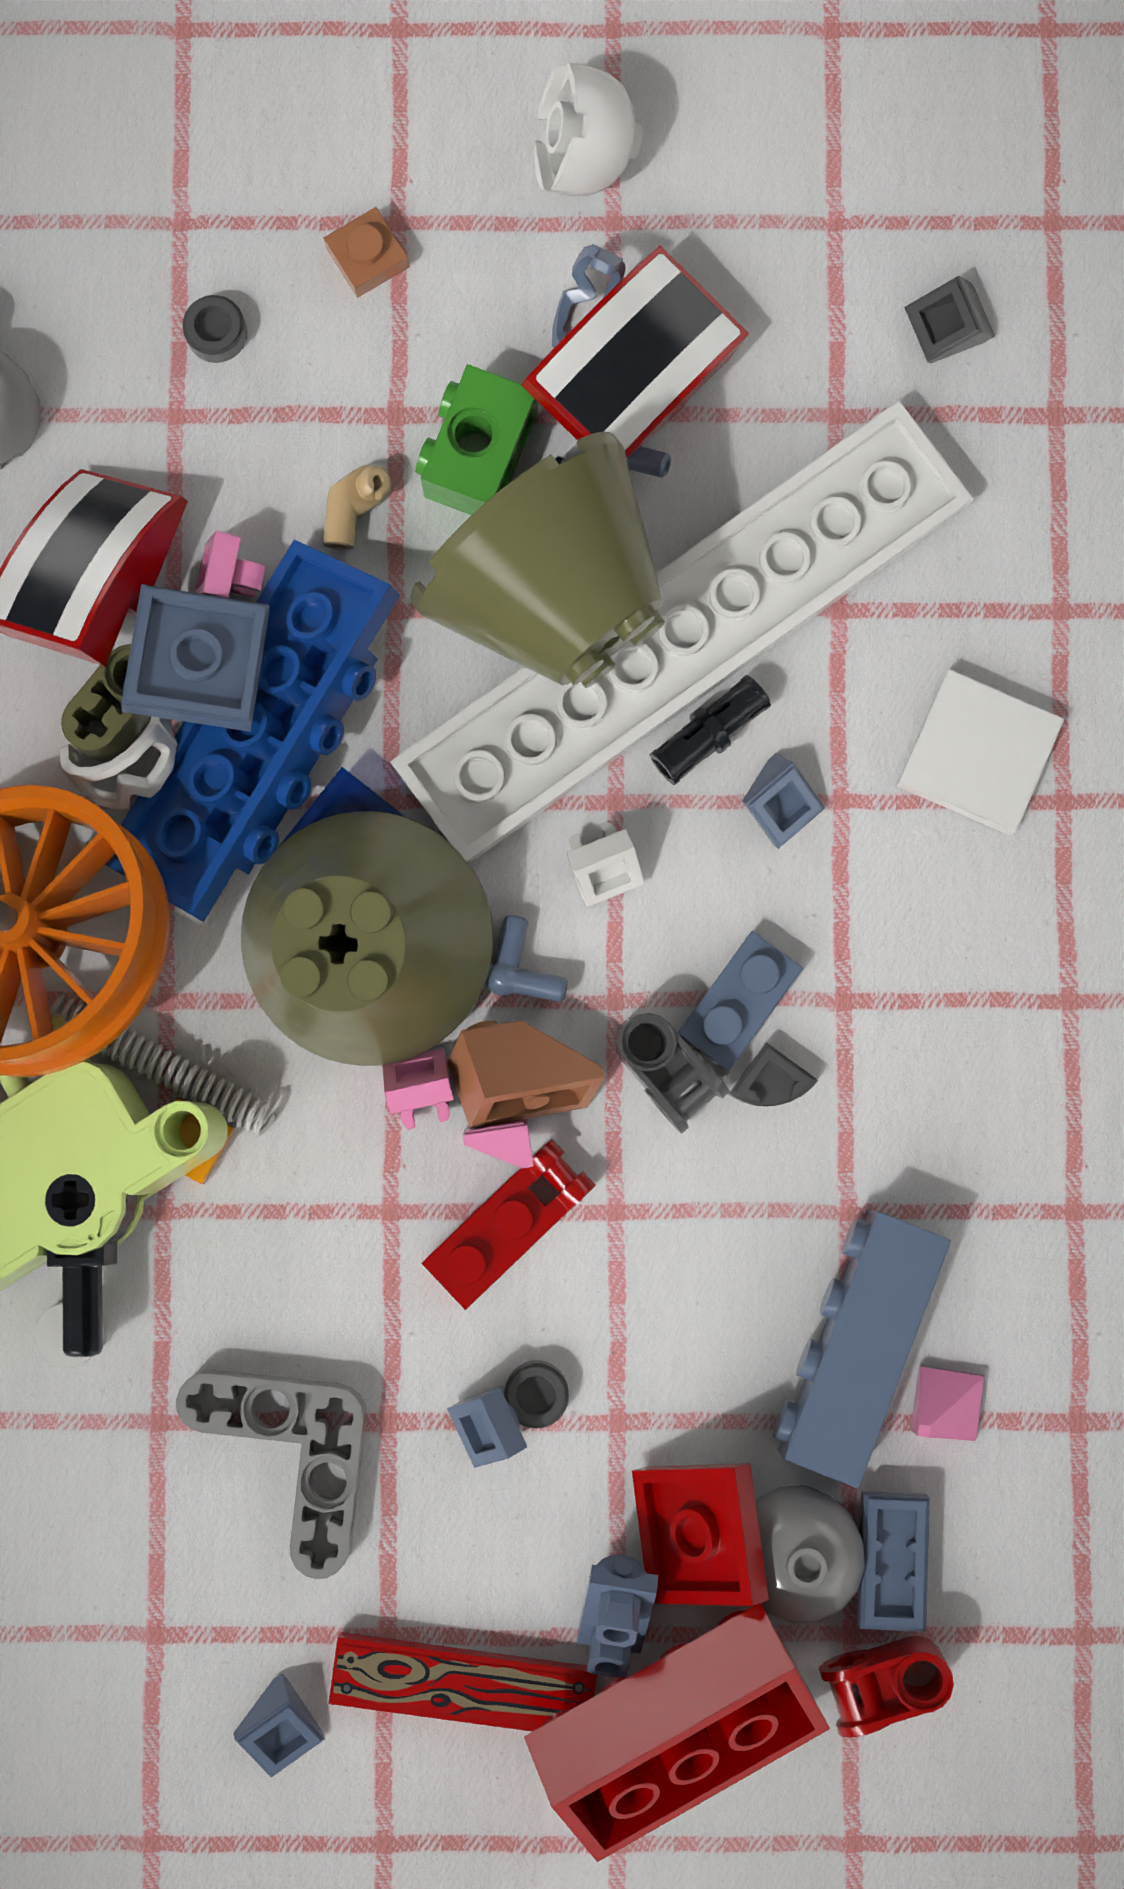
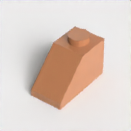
M491 1020L482 1021L471 1025L466 1030H461L447 1062L470 1129L588 1108L605 1078L601 1065L522 1020L498 1024Z

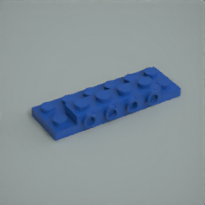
M295 539L293 540L256 603L270 605L251 732L183 721L175 735L178 746L176 747L172 772L162 788L153 797L147 798L138 795L121 824L141 842L155 861L163 878L169 903L204 922L236 868L249 875L255 864L266 863L275 852L279 842V835L276 829L288 809L295 810L299 808L308 798L312 785L311 778L308 775L321 754L329 755L337 749L344 734L342 718L353 700L361 701L365 699L375 685L376 670L374 665L378 658L368 648L400 597V594L391 584ZM115 854L105 865L125 876L120 860Z

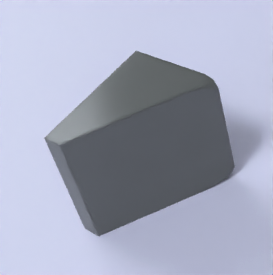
M960 276L955 277L904 307L925 358L930 364L983 344L995 337L973 284Z

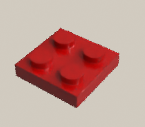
M750 1463L647 1466L632 1470L644 1569L647 1574L658 1575L657 1594L654 1604L754 1606L769 1600Z

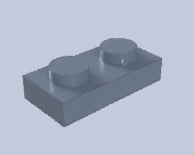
M751 931L680 1028L678 1034L687 1043L724 1070L730 1071L803 970V967Z

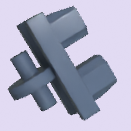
M610 1555L603 1558L597 1565L591 1566L576 1642L577 1644L590 1646L587 1672L591 1674L615 1678L627 1677L631 1652L641 1654L657 1594L658 1575L647 1574L644 1567L632 1557Z

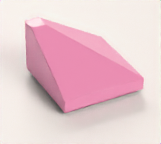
M527 1119L470 1129L468 1125L464 1130V1145L520 1168L534 1167Z
M919 1366L911 1431L917 1436L928 1438L976 1441L984 1376Z

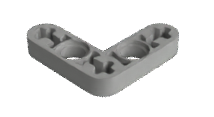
M218 1370L202 1371L186 1380L179 1389L176 1398V1410L181 1421L191 1430L209 1434L301 1443L290 1539V1557L295 1568L304 1576L313 1579H324L336 1574L345 1564L352 1545L366 1422V1408L361 1395L352 1387L339 1383ZM206 1383L213 1385L214 1396L224 1399H235L238 1396L237 1385L247 1387L240 1406L242 1423H234L232 1421L237 1408L220 1407L211 1413L210 1418L202 1417V1407L192 1404L191 1396L203 1391ZM265 1390L281 1392L289 1403L290 1412L288 1418L278 1426L263 1424L258 1420L254 1412L255 1399L259 1393ZM335 1397L343 1399V1410L353 1412V1421H346L342 1424L337 1446L350 1444L351 1455L336 1449L313 1450L314 1440L325 1444L328 1441L329 1420L320 1418L318 1410L327 1408ZM330 1462L337 1464L343 1469L347 1483L344 1492L335 1498L319 1496L313 1490L310 1481L311 1472L315 1466ZM306 1506L322 1513L344 1511L343 1520L332 1516L329 1520L327 1540L331 1544L338 1545V1551L329 1552L323 1563L314 1561V1550L304 1548L303 1541L313 1539L318 1530L319 1514L306 1516Z

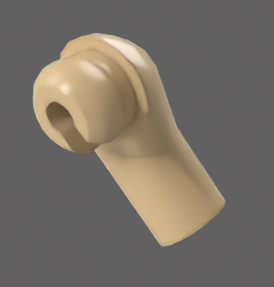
M378 465L361 466L330 488L327 497L323 545L325 547L335 550H351L354 548L357 518L378 505L390 492L391 478L384 468Z

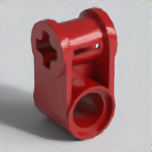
M908 1636L868 1650H855L843 1653L825 1661L818 1669L821 1679L824 1682L830 1683L840 1715V1718L836 1721L838 1734L841 1737L847 1738L872 1734L890 1724L935 1712L944 1707L951 1698L954 1687L953 1674L939 1647L930 1639L921 1636ZM916 1661L933 1663L936 1666V1671L929 1683L914 1687L903 1681L905 1670L909 1665ZM853 1683L858 1685L862 1698L860 1703H857L852 1691Z

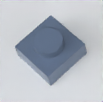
M500 1387L467 1397L447 1408L474 1468L509 1459L527 1448V1444L519 1429L518 1416L514 1408L506 1401Z

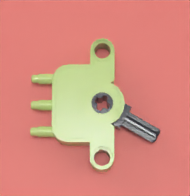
M58 1015L51 1018L54 1031L66 1024L62 1016ZM90 1058L65 1070L44 1075L32 1084L28 1077L0 1075V1083L9 1097L0 1103V1291L46 1262L47 1267H62L63 1352L71 1357L95 1356L100 1354L103 1349L102 1266L117 1264V1245H120L135 1230L143 1213L144 1200L215 1156L223 1148L228 1130L224 1115L216 1107L208 1103L174 1101L150 1114L132 1082L121 1070L107 1064L92 1063ZM192 1113L199 1120L201 1134L197 1143L193 1147L188 1148L181 1140L180 1125L183 1119ZM76 1193H88V1206H76Z

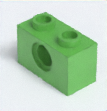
M469 364L466 365L459 383L449 382L439 407L438 416L443 418L444 421L437 439L428 437L425 440L416 464L415 472L422 475L420 479L425 498L472 515L510 483L538 414V401L521 386L522 384ZM470 433H481L491 440L484 450L475 453L467 452L458 446L460 440Z

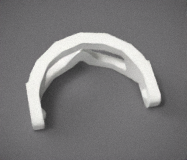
M151 716L149 726L126 751L110 762L93 767H82L80 755L71 744L60 748L61 771L80 792H84L97 805L115 810L128 809L132 794L147 798L153 797L162 788L172 772L176 747L178 746L172 731L171 719ZM151 745L161 751L155 767L147 777L119 774L116 780L115 792L102 791L90 784V782L112 777L135 763Z

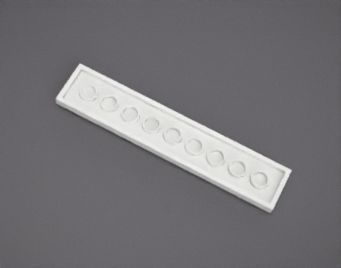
M898 400L656 572L663 600L658 613L664 619V625L639 646L635 647L629 641L613 654L611 658L616 665L594 685L585 688L581 682L577 685H572V683L560 685L526 667H522L390 762L440 833L447 839L446 841L470 864L968 508L974 498Z

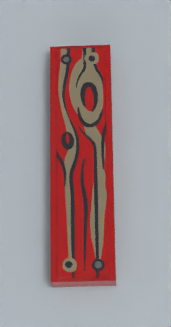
M340 1632L337 1637L328 1704L533 1732L542 1727L543 1723L553 1714L564 1710H571L593 1698L597 1675L587 1672L588 1665Z

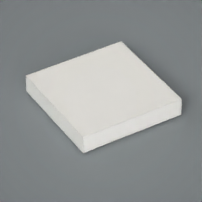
M948 669L943 676L896 786L1012 836L1017 832L1064 719Z

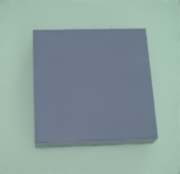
M141 584L121 702L122 712L251 732L270 605Z

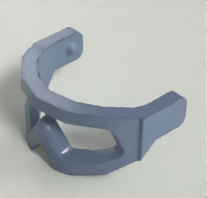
M594 244L583 247L572 267V277L578 287L563 290L552 328L553 348L567 335L564 329L571 306L596 298V290L585 273L590 262L592 268L610 275L604 298L624 278L626 267L623 258Z

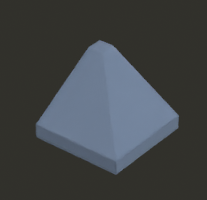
M777 753L768 759L742 800L772 844L778 849L825 809L794 762Z
M280 1674L271 1681L233 1733L235 1741L271 1778L325 1740L323 1731L283 1674Z

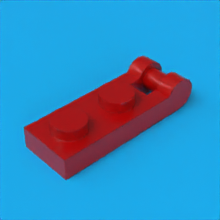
M553 1139L533 1156L534 1167L520 1168L421 1263L464 1310L470 1307L596 1186L583 1171L577 1175L561 1158L565 1152ZM541 1175L559 1192L546 1206L528 1188Z

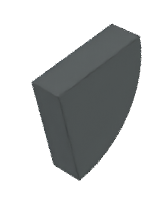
M766 1042L728 1095L749 1105L777 1106L801 1097L818 1080Z

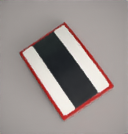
M659 245L590 310L525 378L521 386L577 441L580 438L598 432L614 434L623 445L628 460L685 406L692 395L729 361L748 337L749 333Z
M80 469L64 482L42 505L25 527L0 568V633L106 667L127 612L134 615L137 613L141 584L154 586L188 501L180 495Z

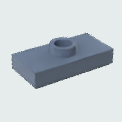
M861 1491L860 1533L863 1538L865 1569L858 1588L857 1624L860 1629L926 1632L930 1497L926 1494Z

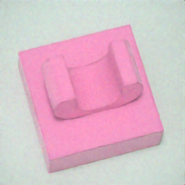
M215 531L204 545L195 593L229 598V593L232 592L253 598L255 591H261L266 566L252 561L237 559L241 537Z
M444 1048L427 1051L400 1062L382 1065L384 1093L390 1114L400 1112L401 1121L407 1129L415 1128L414 1109L434 1105L437 1108L440 1122L449 1119L448 1101L454 1099L450 1070Z

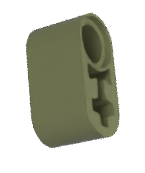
M131 644L119 646L111 652L106 667L100 665L68 703L62 714L61 726L66 739L84 755L95 761L108 762L126 751L151 720V716L126 712L122 714L114 705L106 701L112 694L120 703L122 702L123 682L127 672ZM94 719L103 723L108 728L106 733L100 738L87 729L89 723Z

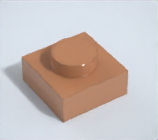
M377 207L323 238L326 249L357 298L410 267L406 253Z

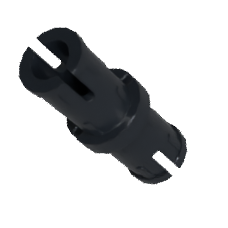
M745 675L709 707L705 709L700 706L689 715L690 722L682 730L649 754L651 761L667 781L676 785L680 782V779L713 752L720 754L730 747V738L751 720L771 707L769 697L752 677Z

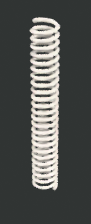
M65 993L60 994L50 1010L51 1018L56 1016L61 1010L59 1016H62L64 1020L70 1014L69 1022L83 1010V1003H78L74 1007V998L68 999L65 1003ZM128 1028L114 1040L109 1050H107L108 1046L101 1050L103 1057L110 1056L113 1062L119 1060L120 1066L128 1065L129 1070H137L139 1076L146 1074L147 1080L155 1079L156 1085L164 1083L166 1090L173 1088L174 1094L182 1093L184 1100L191 1097V1102L208 1103L216 1107L224 1117L227 1116L228 1123L236 1121L237 1128L244 1126L247 1133L253 1131L255 1137L263 1135L276 1117L275 1114H270L261 1127L263 1119L270 1108L268 1101L263 1104L259 1114L252 1122L254 1114L261 1103V1098L257 1097L243 1118L246 1107L252 1099L251 1092L245 1095L241 1105L234 1113L235 1107L244 1092L242 1087L236 1090L231 1102L225 1108L226 1102L235 1087L233 1082L228 1084L223 1096L215 1105L218 1095L226 1083L225 1078H221L213 1093L207 1099L208 1093L217 1079L216 1073L209 1076L203 1090L197 1096L199 1088L208 1074L207 1068L201 1070L195 1084L188 1091L192 1080L199 1070L198 1063L191 1067L185 1081L179 1087L181 1079L190 1065L189 1059L183 1061L175 1078L170 1082L172 1074L181 1061L180 1054L175 1055L167 1072L161 1078L164 1068L172 1057L171 1049L164 1053L157 1069L152 1073L154 1065L164 1050L163 1045L156 1047L149 1063L143 1069L146 1059L154 1048V1040L146 1044L139 1060L134 1064L136 1056L146 1041L144 1035L138 1038L131 1054L125 1060L127 1052L137 1037L136 1031L129 1033L121 1051L117 1055V1049L125 1039Z

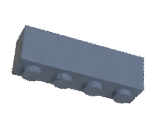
M868 1209L864 1220L857 1217L853 1220L842 1250L843 1254L850 1256L841 1281L832 1278L820 1306L819 1314L827 1317L818 1342L812 1339L808 1340L797 1367L796 1376L804 1378L795 1403L788 1400L785 1401L774 1428L773 1437L781 1440L778 1451L785 1460L859 1489L950 1246V1239Z

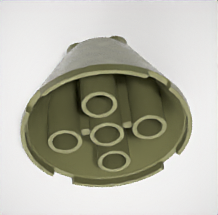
M598 432L580 438L576 444L583 452L560 465L550 454L511 481L472 514L430 559L429 563L437 573L427 588L420 581L414 584L410 599L420 615L560 685H567L569 683L577 685L581 682L585 688L594 685L614 668L616 663L612 660L611 656L629 641L636 647L652 637L665 623L658 613L663 600L625 450L616 436L610 432Z
M357 811L337 814L314 822L293 834L275 850L260 869L246 899L241 926V951L247 979L255 998L265 1014L284 1035L309 1052L331 1061L358 1066H378L407 1060L426 1052L449 1036L467 1018L480 998L489 975L494 949V928L489 902L478 876L460 853L446 841L447 839L422 823L403 816L374 811ZM349 937L357 938L358 948L356 951L352 949Z

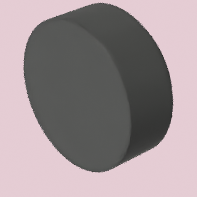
M209 295L193 302L185 312L182 324L183 333L190 349L196 356L207 362L221 363L234 358L241 352L247 340V326L241 310L233 301L223 296Z
M535 1360L521 1364L510 1374L506 1382L504 1397L514 1408L519 1424L529 1428H544L555 1423L564 1414L568 1405L569 1389L564 1375L557 1367L545 1361Z

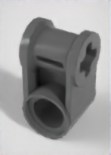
M652 1013L638 1014L624 1021L618 1029L615 1045L616 1052L621 1061L643 1085L645 1093L681 1134L689 1128L687 1121L715 1096L723 1099L730 1093L728 1087L697 1051L690 1048L672 1025L663 1017ZM640 1024L653 1026L662 1036L661 1051L650 1061L638 1060L629 1049V1035ZM697 1081L698 1084L677 1102V1097Z

